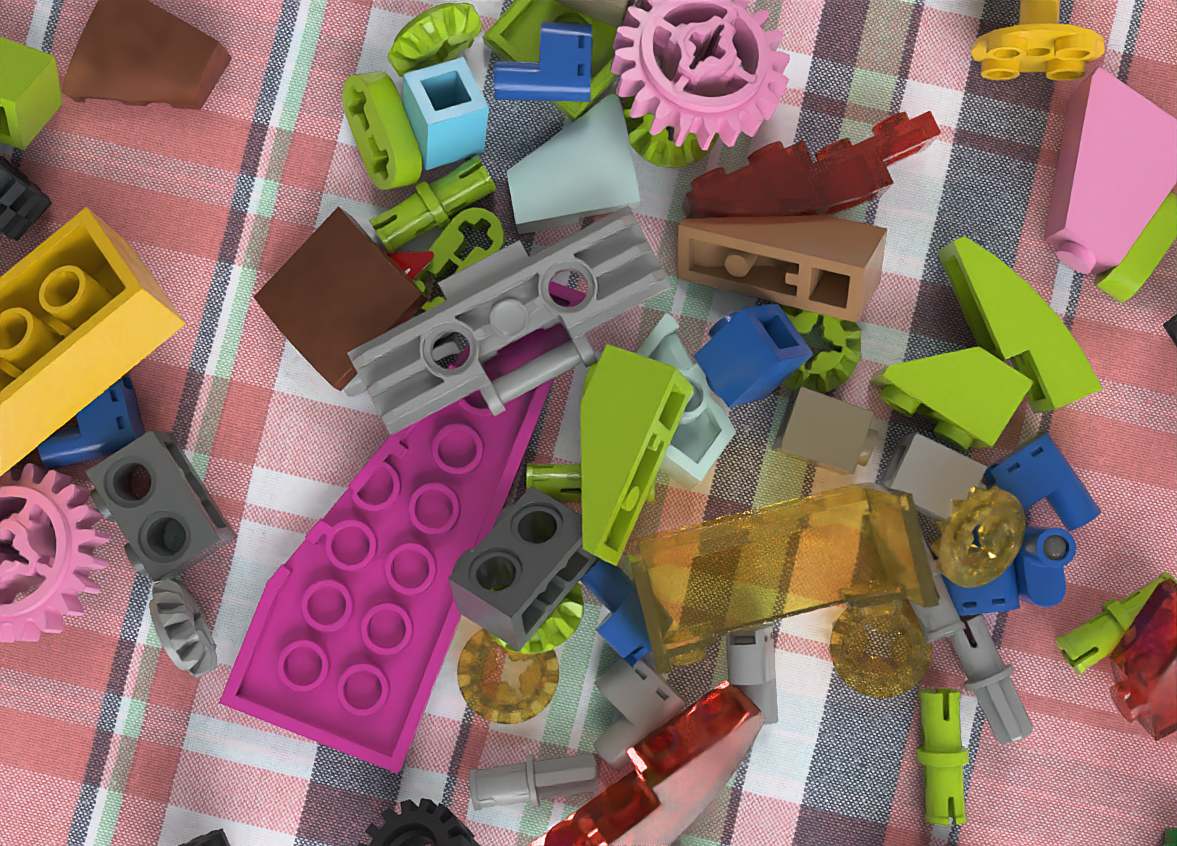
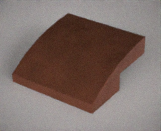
M339 206L253 297L297 351L332 387L339 391H342L358 374L347 353L407 322L429 300L400 265L383 253L359 223Z

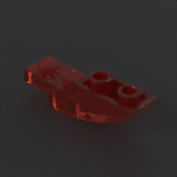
M931 110L912 119L909 118L906 111L901 112L875 125L871 129L874 134L873 137L855 145H852L850 138H844L824 147L815 154L817 160L815 163H813L803 140L787 148H784L781 141H776L750 154L747 157L749 165L727 174L724 167H719L694 179L690 183L692 191L685 194L682 209L686 218L832 215L850 210L880 198L894 184L887 167L926 150L938 138L941 131Z
M726 679L625 751L635 766L634 770L610 785L602 793L563 821L554 825L549 831L529 845L669 846L711 804L733 776L754 743L766 718L757 705L738 685H731L728 683V679Z

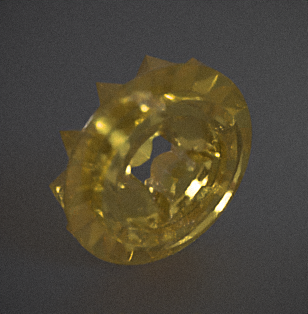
M995 485L989 490L973 486L966 500L951 499L952 514L947 520L936 521L942 536L930 546L931 550L939 558L935 569L958 586L975 588L995 580L1011 565L1021 548L1026 527L1023 507L1014 495ZM977 525H980L977 531L980 537L978 541L982 546L981 548L971 545L974 541L972 531Z
M873 594L849 603L839 618L832 623L828 651L837 675L849 687L869 697L890 698L909 691L923 678L931 661L932 643H925L923 638L925 636L909 603L896 597ZM867 624L869 628L874 629L881 635H886L890 632L896 633L901 629L899 633L893 636L894 640L888 645L889 652L892 654L890 658L895 667L892 668L889 663L875 655L867 659L863 657L857 661V659L864 655L863 651L870 646L869 639L866 637L868 632L863 627Z
M482 628L469 639L459 657L457 679L464 700L474 712L491 722L517 724L532 719L547 707L558 686L559 663L555 649L537 654H522L500 646L502 653L507 654L512 662H517L521 659L525 662L531 658L534 661L527 665L526 669L519 675V682L521 684L519 690L522 696L518 697L515 688L511 689L506 680L498 683L492 681L485 685L484 680L490 678L491 673L495 672L499 667L497 659L499 653L496 647L500 645Z

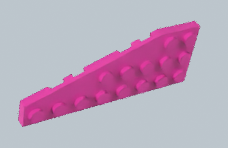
M553 281L550 282L549 295L556 304L562 307H574L580 304L586 297V294ZM557 324L546 330L541 327L497 350L499 355L485 362L484 368L490 380L493 381L569 341L570 338L562 324ZM469 344L446 369L459 368L467 361L470 354ZM555 378L505 403L506 411L497 416L493 415L479 389L405 429L390 435L349 483V488L323 518H320L305 536L306 539L287 562L282 564L267 581L219 703L399 774L404 766L462 618V614L458 613L448 577L452 574L454 565L459 557L468 549H475L493 529L498 515L505 508Z

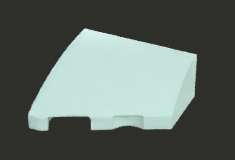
M617 94L606 96L531 154L507 170L518 234L578 224L579 218L615 212L629 205L630 209L641 207L642 200L620 97Z
M666 312L636 354L676 367L694 387L659 468L690 491L702 482L735 435L736 430L724 408L717 405L711 398L706 374L699 364H693L676 333L680 327L678 322Z

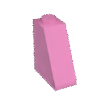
M1100 66L1081 81L1069 96L1044 236L1046 242L1058 249L1056 255L1065 265L1080 273L1088 274L1091 272L1094 275L1120 264L1177 182V119Z

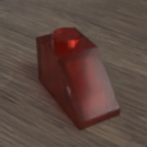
M1171 578L1157 585L1109 656L1115 685L1111 686L1109 691L1115 706L1128 722L1131 723L1137 720L1155 741L1177 732V583Z

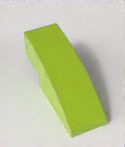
M966 236L952 241L937 252L977 345L1001 361L1010 358L1015 370L1034 381L1026 394L1034 413L1055 410L1103 390L1086 355L1060 317L1029 283L1003 261Z

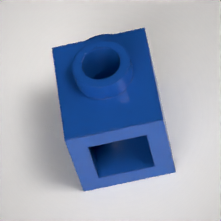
M776 303L742 308L739 312H733L723 317L711 327L708 332L711 339L693 357L706 374V381L710 389L723 399L727 407L730 408L766 398L813 355V352L779 304Z

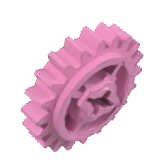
M642 0L640 8L629 6L623 25L618 27L612 47L615 53L610 70L612 73L620 75L616 94L620 97L636 96L629 114L632 118L643 116L646 113L654 115L650 127L652 135L660 133L668 125L673 127L674 144L680 147L684 143L688 133H695L697 135V141L702 150H708L715 133L719 134L721 140L728 147L734 146L741 130L753 137L756 135L763 119L770 120L780 103L779 99L788 85L789 78L783 75V72L790 61V55L776 51L784 36L782 31H763L762 29L770 13L767 10H762L752 15L746 11L749 0H735L734 2L731 0ZM655 57L661 61L660 68L656 63Z
M27 463L23 470L11 467L0 477V642L13 643L15 639L17 641L37 642L39 641L41 631L51 633L62 632L64 625L61 613L80 617L85 613L81 602L77 598L79 592L99 594L101 590L89 578V572L93 569L100 570L109 567V562L106 559L94 556L93 554L95 547L101 546L110 540V535L91 530V526L98 522L103 515L96 507L84 505L91 493L89 489L71 484L72 477L54 470L48 471L46 468ZM21 507H24L23 510L19 512V514L12 513L13 511ZM12 513V515L8 519H4L6 516ZM44 581L31 595L13 603L18 591L26 592L31 585L34 586Z

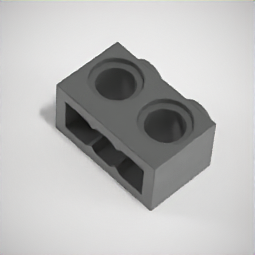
M150 430L85 472L95 489L91 490V498L95 506L108 521L117 522L128 540V543L124 545V549L129 561L143 576L149 575L153 582L175 578L237 538L177 440L170 432ZM143 465L149 471L152 482L147 495L139 499L132 492L130 480L133 472ZM173 518L182 524L186 533L185 543L177 553L168 549L163 539L164 528Z
M531 486L515 504L507 505L500 512L493 529L475 549H468L459 557L448 580L458 613L517 651H520L598 557L583 549L582 515ZM538 540H548V541L543 542V543H538V544H534V543H533V542L538 541ZM499 585H510L500 591H490Z

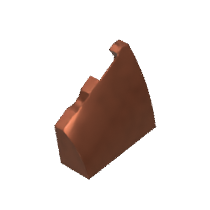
M98 0L77 43L61 92L75 102H85L86 98L120 100L124 105L146 106L156 102L168 103L173 108L201 110L232 57L219 41L148 0Z

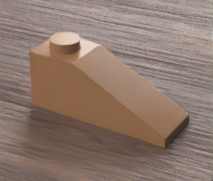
M828 215L685 218L678 224L677 278L858 323L880 284L887 228Z

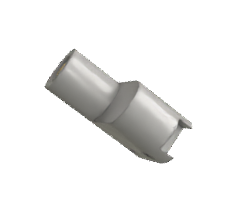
M745 624L727 629L728 683L738 685L740 722L746 725L777 723L778 705L773 624Z
M620 656L594 684L622 714L593 743V746L611 767L620 772L687 702L644 657L640 658L632 668Z

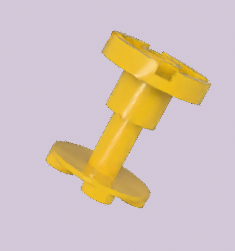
M1020 0L1019 25L996 29L978 37L971 45V53L973 59L981 63V76L985 79L1010 80L1018 77L1020 72H1046L1048 79L1071 81L1083 78L1086 75V64L1096 61L1105 53V39L1091 29L1059 24L1060 0Z

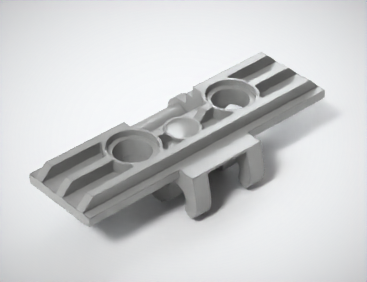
M629 205L530 257L521 241L518 240L438 282L447 299L445 302L349 351L347 354L390 435L405 429L479 389L494 416H497L506 411L505 403L581 363L587 368L593 363L598 362L584 334L670 289L672 285ZM564 271H573L580 274L588 286L585 299L574 307H562L556 304L549 295L550 282L557 274ZM557 324L563 325L570 338L569 341L493 381L490 380L484 368V363L499 355L497 350L541 327L546 330ZM449 332L462 334L467 338L470 345V354L467 361L456 369L441 368L433 358L435 341L441 335Z

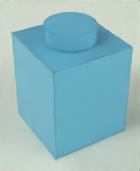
M464 57L403 74V106L417 139L422 155V163L426 170L484 153L489 106Z

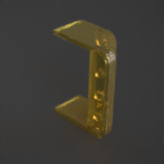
M872 482L837 487L645 535L627 541L625 546L634 588L658 675L672 672L671 666L687 665L706 658V647L717 641L716 635L839 604H844L850 608H861L864 617H877L897 612L903 608L901 603L903 599H909L925 609L939 605L912 493Z

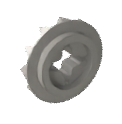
M168 578L155 583L152 587L153 599L149 602V609L157 635L173 663L179 669L187 670L193 677L200 678L215 669L217 664L215 652L217 645L211 636V627L207 624L202 609L195 602L193 593L186 589L184 583L176 578Z

